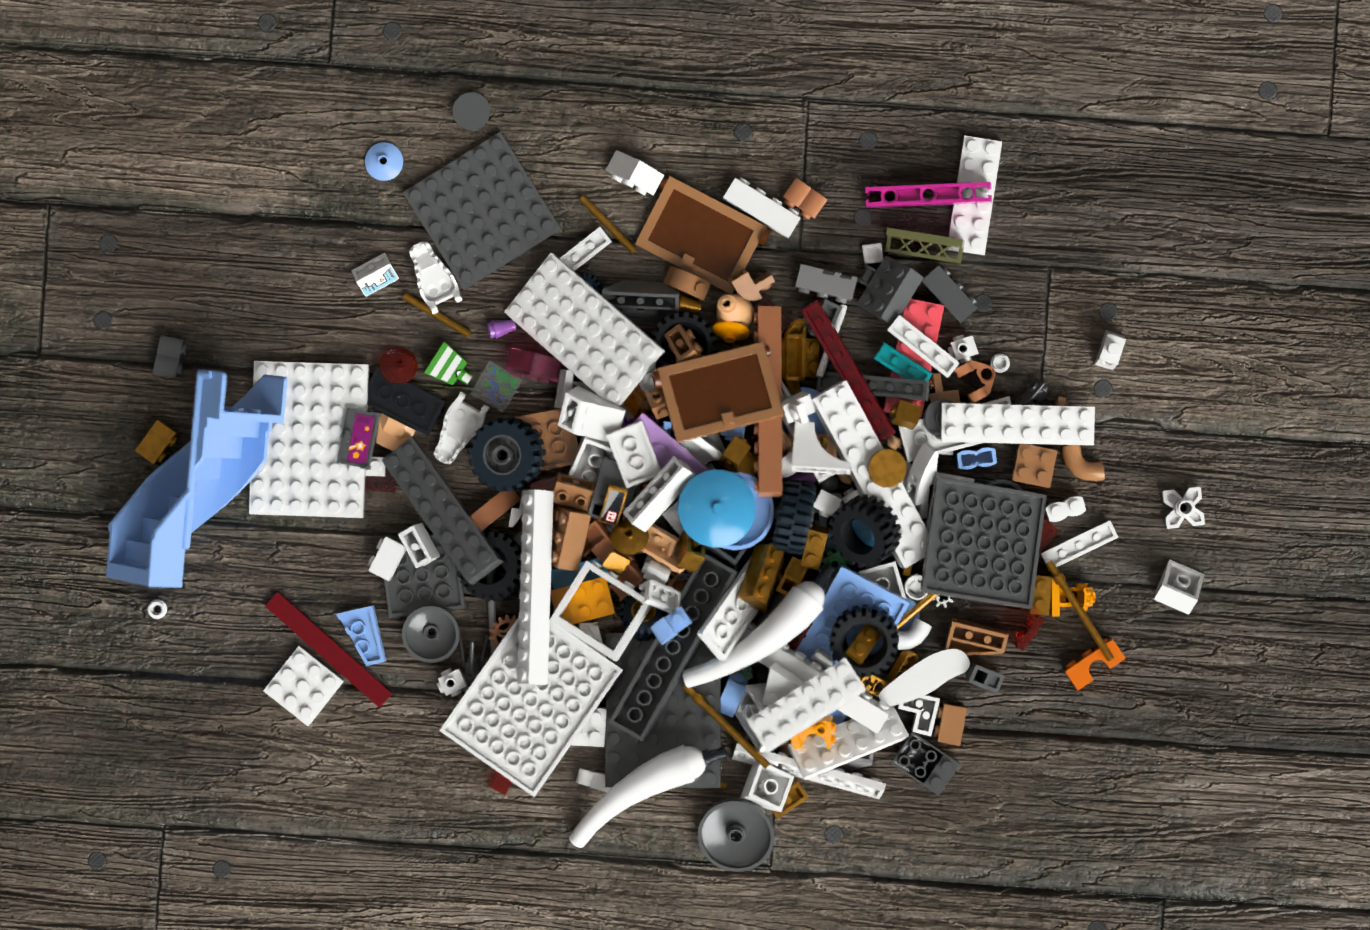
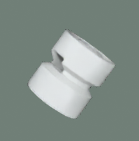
M910 575L904 582L903 588L905 593L914 600L923 599L928 594L920 592L921 575Z

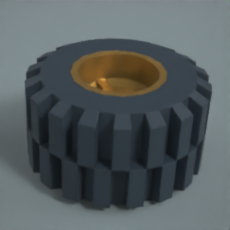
M629 595V598L625 597L623 600L624 604L620 606V618L625 632L643 604L631 595ZM652 606L632 638L637 637V641L645 639L647 642L650 641L649 638L653 637L655 640L656 636L650 629L651 626L661 618L669 615V613Z

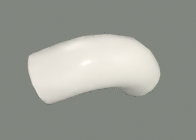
M915 618L908 630H898L899 642L897 650H908L920 645L928 636L932 626Z

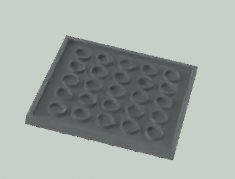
M501 132L403 192L463 290H466L561 230Z
M936 477L920 592L1032 609L1047 495Z

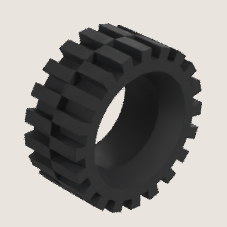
M688 312L674 313L659 322L652 332L651 339L665 350L666 337L664 334L676 325L681 324L684 328H689L700 336L703 345V356L717 353V340L712 327L706 320L696 314ZM665 351L655 362L657 368L675 364L667 357Z
M868 494L855 496L837 509L832 515L833 518L829 521V525L832 526L828 531L829 534H833L830 540L831 543H836L837 545L834 549L836 552L841 551L843 553L840 557L844 560L849 558V564L854 565L857 563V567L863 568L865 565L866 568H871L873 565L879 564L896 550L900 544L898 540L902 537V533H898L901 529V524H896L895 522L898 520L897 515H892L891 511L893 509L891 506L886 508L884 506L886 502L882 499L877 501L876 496L872 495L869 498ZM852 519L864 522L871 529L874 536V547L865 544L858 538L852 526Z
M495 532L484 533L493 548L502 550L508 560L506 575L495 584H483L478 581L474 585L468 583L460 571H457V576L461 578L460 583L462 586L466 587L469 593L478 598L495 602L500 601L502 598L506 600L510 598V594L515 595L518 592L517 588L521 583V547L514 540L503 534Z
M863 604L862 608H858V605L852 606L851 611L848 609L843 611V615H839L836 619L830 635L829 647L830 651H833V660H838L839 662L846 657L858 677H861V673H865L866 677H871L873 672L878 675L883 668L886 670L890 662H893L899 642L897 625H893V618H888L885 610L879 612L877 606L873 605L872 609L868 608V604ZM867 623L875 626L880 631L883 637V645L876 653L867 655L865 660L859 665L845 654L849 647L846 641V634L854 625Z

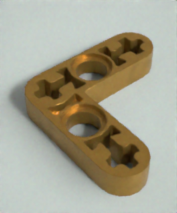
M910 649L903 650L886 680L874 674L871 677H866L865 673H861L859 679L867 692L879 697V693L896 679L899 672L903 674L917 663L918 656ZM880 682L878 689L874 690L875 685Z

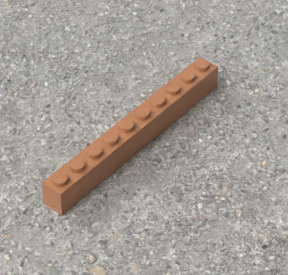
M758 306L757 312H754V324H757V331H754V342H764V346L768 345L770 348L771 356L768 357L779 399L782 403L781 306ZM782 417L754 423V435H758V442H754V454H758V461H754V472H758V479H754V491H758V497L782 496Z

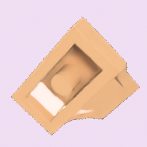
M381 413L376 433V443L394 451L413 437L416 430Z

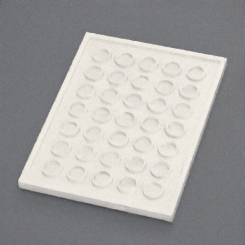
M254 361L253 386L264 374L287 377L284 424L272 423V431H269L267 460L250 481L249 514L364 518L366 470L361 469V467L337 463L347 408L368 412L369 365Z
M518 617L439 731L535 797L623 670L550 620L548 685L517 684Z

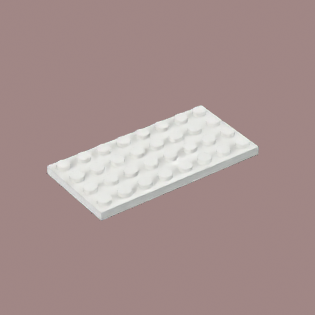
M554 253L548 255L504 311L598 396L618 407L623 404L665 351Z

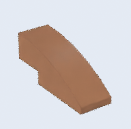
M515 490L501 491L474 512L471 517L481 531H484L517 504L521 498Z

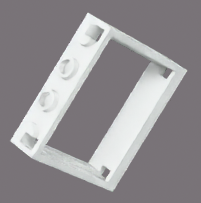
M593 560L592 563L586 561L550 620L617 662L652 606L644 603L645 592L641 591V593L633 590L635 586L625 580L622 583L617 580L619 576L609 570L606 573L601 570L603 566ZM589 570L643 603L614 650L560 617Z

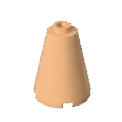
M727 294L720 297L716 309L718 322H737L747 328L752 323L754 308L749 300L742 298L738 294Z

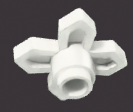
M1201 487L1188 488L1183 497L1175 490L1162 491L1163 503L1173 508L1165 517L1167 529L1179 528L1184 518L1192 526L1205 524L1204 513L1195 508V505L1202 499ZM1181 504L1186 506V510L1183 512L1180 510Z

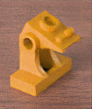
M1052 577L1050 616L1060 617V607L1073 606L1070 602H1066V595L1059 584L1056 585ZM1076 583V587H1070L1072 591H1077V600L1084 611L1088 610V607L1093 606L1096 598L1093 587H1088V583Z
M825 716L792 737L790 740L794 750L802 748L804 739L810 734L822 736L827 748L830 749L831 744H835L836 736H832V734L836 733V723H833V716Z

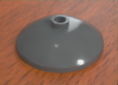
M434 605L423 606L414 610L405 620L402 629V640L407 651L414 658L428 663L439 662L448 658L455 651L460 638L459 625L454 616L446 609ZM434 629L435 634H430L428 630Z

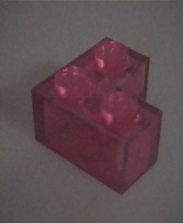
M510 348L505 370L511 371L512 376L523 378L524 374L525 379L535 381L537 377L538 382L549 384L550 381L558 382L562 363L553 357Z

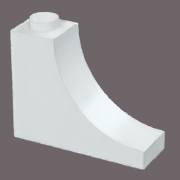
M809 420L801 424L795 421L792 471L851 475V462L839 460L822 448L816 437L815 422Z

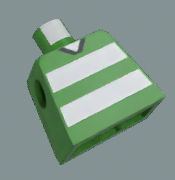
M443 342L424 372L451 385H455L457 380L468 385L473 377L472 374L464 370L468 362L445 342Z

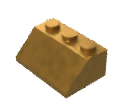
M772 544L755 545L738 594V598L764 614H767L784 564L783 551L778 550Z

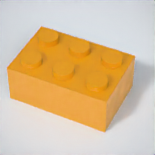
M599 577L582 582L560 617L571 624H577L615 614L616 611L608 581ZM571 585L550 590L554 610L557 609Z

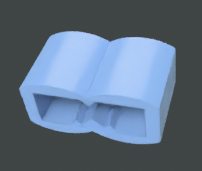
M980 448L976 451L964 450L955 454L957 468L972 469L976 466L989 467L997 463L994 448Z

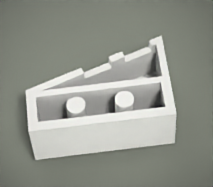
M775 661L769 671L762 704L770 706L806 682L795 676L796 674L792 671L789 672Z

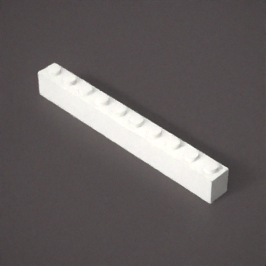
M523 490L517 684L548 685L554 491Z
M750 622L735 645L751 634L757 626ZM788 644L758 661L768 668H771L776 661L781 667L789 672L792 671L796 674L795 676L805 682L825 671L820 663L808 660L805 654L800 651H793L789 648ZM866 691L837 709L877 734L892 711L885 702L876 701Z

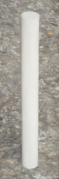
M840 304L842 309L834 325L837 333H839L848 307L844 304ZM825 350L816 376L823 378L829 362V357Z

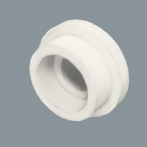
M153 600L148 605V613L152 618L160 619L166 615L167 605L162 600ZM157 605L161 607L159 613L155 612V606Z

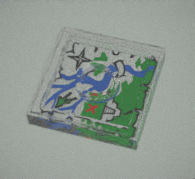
M489 361L470 394L504 413L523 380Z

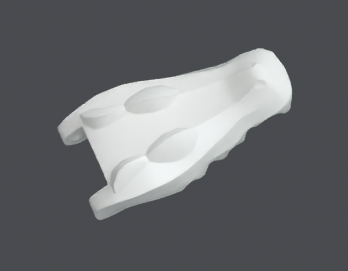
M420 242L413 245L409 253L414 263L418 289L432 314L438 313L436 305L454 297L457 303L462 301L458 284L453 274L435 255L428 242Z
M463 392L459 393L445 414L440 440L434 451L435 458L444 464L453 463L459 452L468 444L472 437L477 435L475 432L484 424L489 407L483 405L480 411L463 402L466 396Z

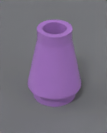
M491 320V323H487V329L490 338L495 337L497 339L515 331L516 325L513 320Z

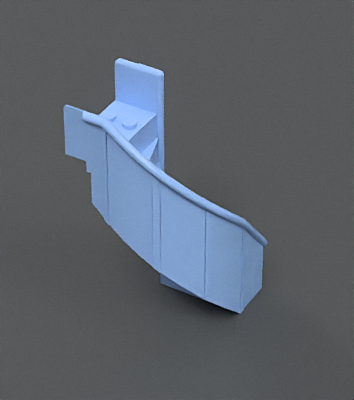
M202 369L197 371L191 441L152 472L109 523L107 578L148 587H182L185 549L190 547L191 533L226 506L252 480L266 462L269 431H272V423L284 424L287 377L264 374L234 406L225 407L226 374Z

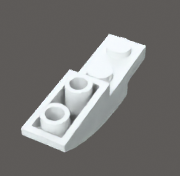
M928 442L923 443L918 451L906 484V491L921 519L927 518L929 486L935 484L937 475L938 450Z

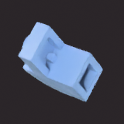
M680 606L666 617L657 621L650 629L660 644L663 645L693 622L683 607Z
M739 671L736 674L731 673L720 698L721 713L733 718L750 676Z

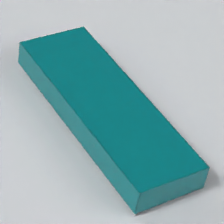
M883 343L873 358L904 379L929 381L933 374L886 343Z

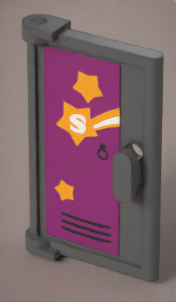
M347 408L337 463L371 470L370 465L381 413Z

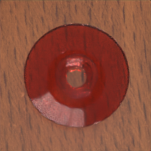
M404 348L387 350L379 362L382 376L394 384L409 382L414 378L418 368L415 356ZM401 361L402 365L399 366L395 362Z

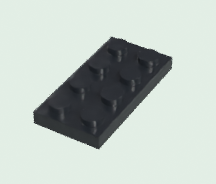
M377 367L368 384L367 405L427 436L430 435L446 401Z

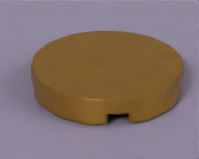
M882 449L871 456L867 471L870 479L876 485L891 488L898 485L904 479L907 465L900 453L892 449Z

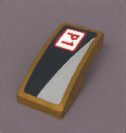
M609 484L599 515V522L617 526L628 489Z

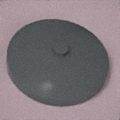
M729 798L712 805L702 816L698 828V842L705 857L715 866L732 872L748 871L761 865L770 855L775 840L774 825L767 812L756 803L741 798Z

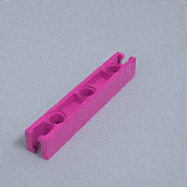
M991 182L865 187L867 196H870V192L881 193L882 199L879 202L871 203L869 199H866V207L883 208L992 203V195H988V198L976 197V189L987 188L990 190L992 187ZM964 189L972 190L973 193L970 198L962 196ZM931 190L934 192L931 200L924 199L925 191ZM888 192L895 193V199L891 202L885 200V195Z

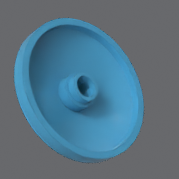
M716 469L701 472L691 478L683 487L677 506L678 518L686 534L697 543L708 547L729 546L743 538L753 524L756 509L753 493L747 483L732 472Z

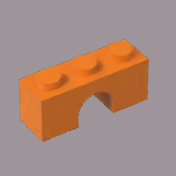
M1103 639L1114 656L1112 660L1107 661L1099 647H1097L1093 651L1091 648L1081 654L1082 658L1078 661L1074 659L1065 665L1066 669L1063 671L1076 690H1080L1094 680L1089 672L1092 662L1101 660L1107 668L1111 669L1126 659L1113 639Z

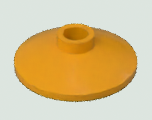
M721 321L712 326L714 334L728 343L742 341L750 336V330L737 322Z

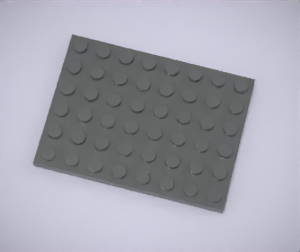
M606 633V646L614 650L624 633ZM637 637L632 638L617 662L606 656L608 660L623 671L606 694L605 787H613L640 765L663 752L681 745L696 747L701 751H710L721 747V726L700 705L697 706L692 701L693 698L682 689L685 685L683 675L646 741H641L609 723L654 642L653 637L649 638L650 641L647 642L645 639L637 641ZM703 640L686 669L706 663L716 657ZM721 678L692 687L698 693L700 692L705 697V700L721 715ZM721 760L714 761L711 765L706 766L704 772L694 782L675 788H721Z

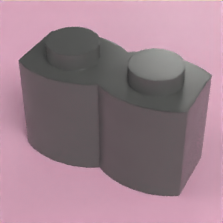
M164 335L160 336L153 373L177 378L178 374H182L183 363H181V358L187 352L185 340Z

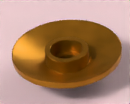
M625 520L613 528L610 540L617 552L624 555H633L641 552L647 546L649 533L648 530L645 532L632 525L629 520Z

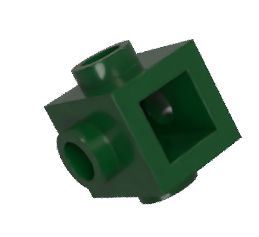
M833 548L824 553L823 563H821L823 569L826 564L833 567L831 565L832 561L839 563L837 567H833L836 570V573L833 575L836 576L841 565L849 567V558L845 560L840 556L843 554L841 551L836 552Z

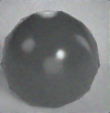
M833 475L820 483L816 479L815 484L819 491L822 489L828 493H833L838 488L839 479L837 475Z

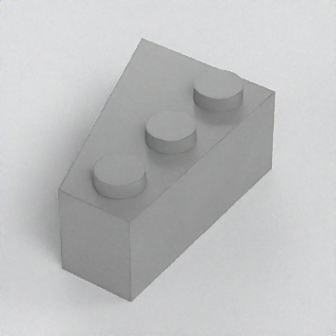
M801 264L795 288H798L800 293L809 294L811 291L817 293L816 297L828 299V296L836 298V302L846 304L847 301H851L853 298L858 277L841 275V273H834Z

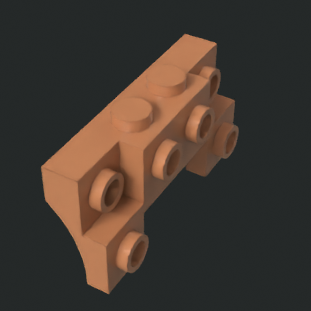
M597 519L588 527L583 556L585 557L590 552H593L603 564L614 548L610 540L611 533ZM625 555L631 562L623 573L618 575L617 580L622 583L625 580L635 586L633 589L635 590L646 579L643 578L644 574L636 565L635 555ZM613 584L609 586L619 596L620 602L628 596V593Z

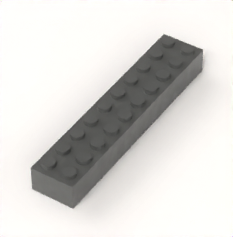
M705 554V559L696 572L691 574L681 592L680 606L683 607L693 623L678 632V635L663 645L660 644L657 638L654 640L609 723L641 741H646L682 677L683 670L687 668L702 641L697 633L739 572Z

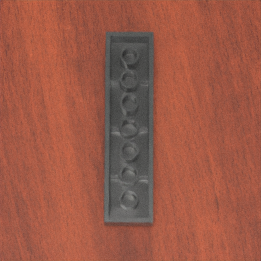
M411 437L382 459L386 468L468 583L474 585L503 563L501 557L417 440Z

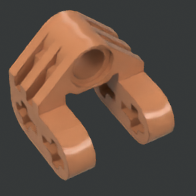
M973 360L957 367L953 371L958 379L975 369L979 382L984 385L966 395L970 404L990 394L995 378L993 367ZM983 369L990 370L991 377L989 379L982 378L981 371Z

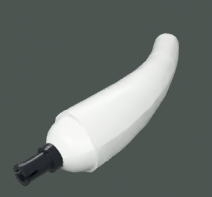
M826 564L818 577H814L812 581L802 582L796 587L793 586L765 621L744 640L735 645L725 660H719L715 657L706 663L683 670V680L687 688L734 673L760 661L789 643L804 631L823 611L822 606L825 601L824 589L827 587V582L836 573V570Z
M681 745L663 752L640 765L615 784L589 810L569 835L570 842L574 846L582 848L603 825L628 807L653 795L694 782L704 772L706 766L711 765L714 761L728 758L725 746L710 751H701L696 747Z

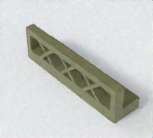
M887 228L886 236L888 237L885 252L961 264L965 244L963 239ZM892 238H898L904 244L898 250L890 249ZM913 241H917L923 248L918 252H912L908 245ZM932 244H937L942 251L936 255H930L927 248ZM951 247L959 248L958 258H949L945 251Z

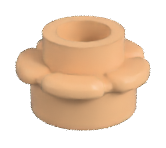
M891 435L886 439L889 447L894 450L897 448L902 449V441L897 436Z

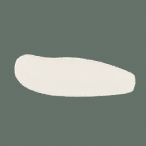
M947 649L934 653L909 668L879 693V699L890 707L920 698L934 691L951 678L966 672L970 666L969 658L963 651L958 649Z

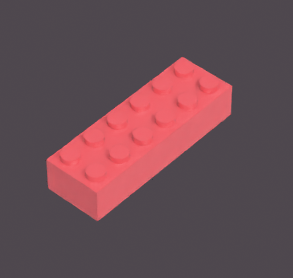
M910 299L902 313V317L937 344L944 305ZM897 339L895 350L931 372L932 366ZM891 370L889 378L904 379ZM885 397L884 412L890 413L892 406L896 405L899 400L922 406L919 419L922 418L925 401Z

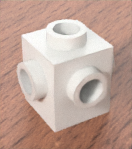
M964 335L953 338L954 342L949 343V355L957 361L960 360V363L972 360L971 356L979 354L973 335L964 338ZM960 346H963L965 348L964 352H961L959 350Z
M449 668L441 672V677L438 678L439 682L437 683L441 694L445 693L446 696L450 694L451 697L462 693L461 689L468 686L460 668L454 671ZM449 680L454 681L453 686L448 683Z

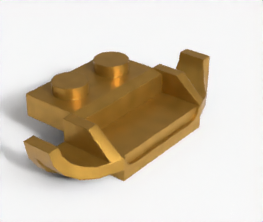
M806 319L794 320L786 329L784 338H781L782 377H784L788 390L794 395L802 392L800 381H805V377H817L816 373L819 367V340L808 339L805 334H800L801 327L806 323Z

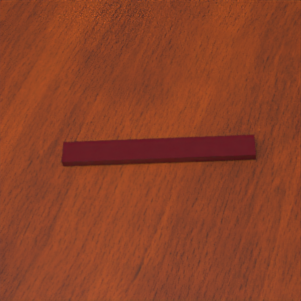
M819 300L801 310L840 378L846 380L879 442L895 434V429Z
M277 592L265 605L267 609L379 708L393 694L281 593Z

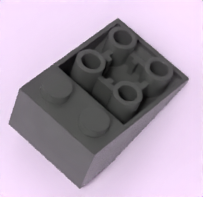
M603 457L595 483L594 494L587 513L592 518L599 519L609 484L626 488L615 459ZM636 485L626 488L628 492L618 523L627 519L623 512L632 502Z
M914 732L911 733L891 762L895 767L938 796L960 766L958 761Z

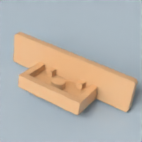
M653 523L648 529V544L641 552L647 553L655 561L665 564L670 570L681 573L685 569L677 566L678 558L674 556L680 539Z

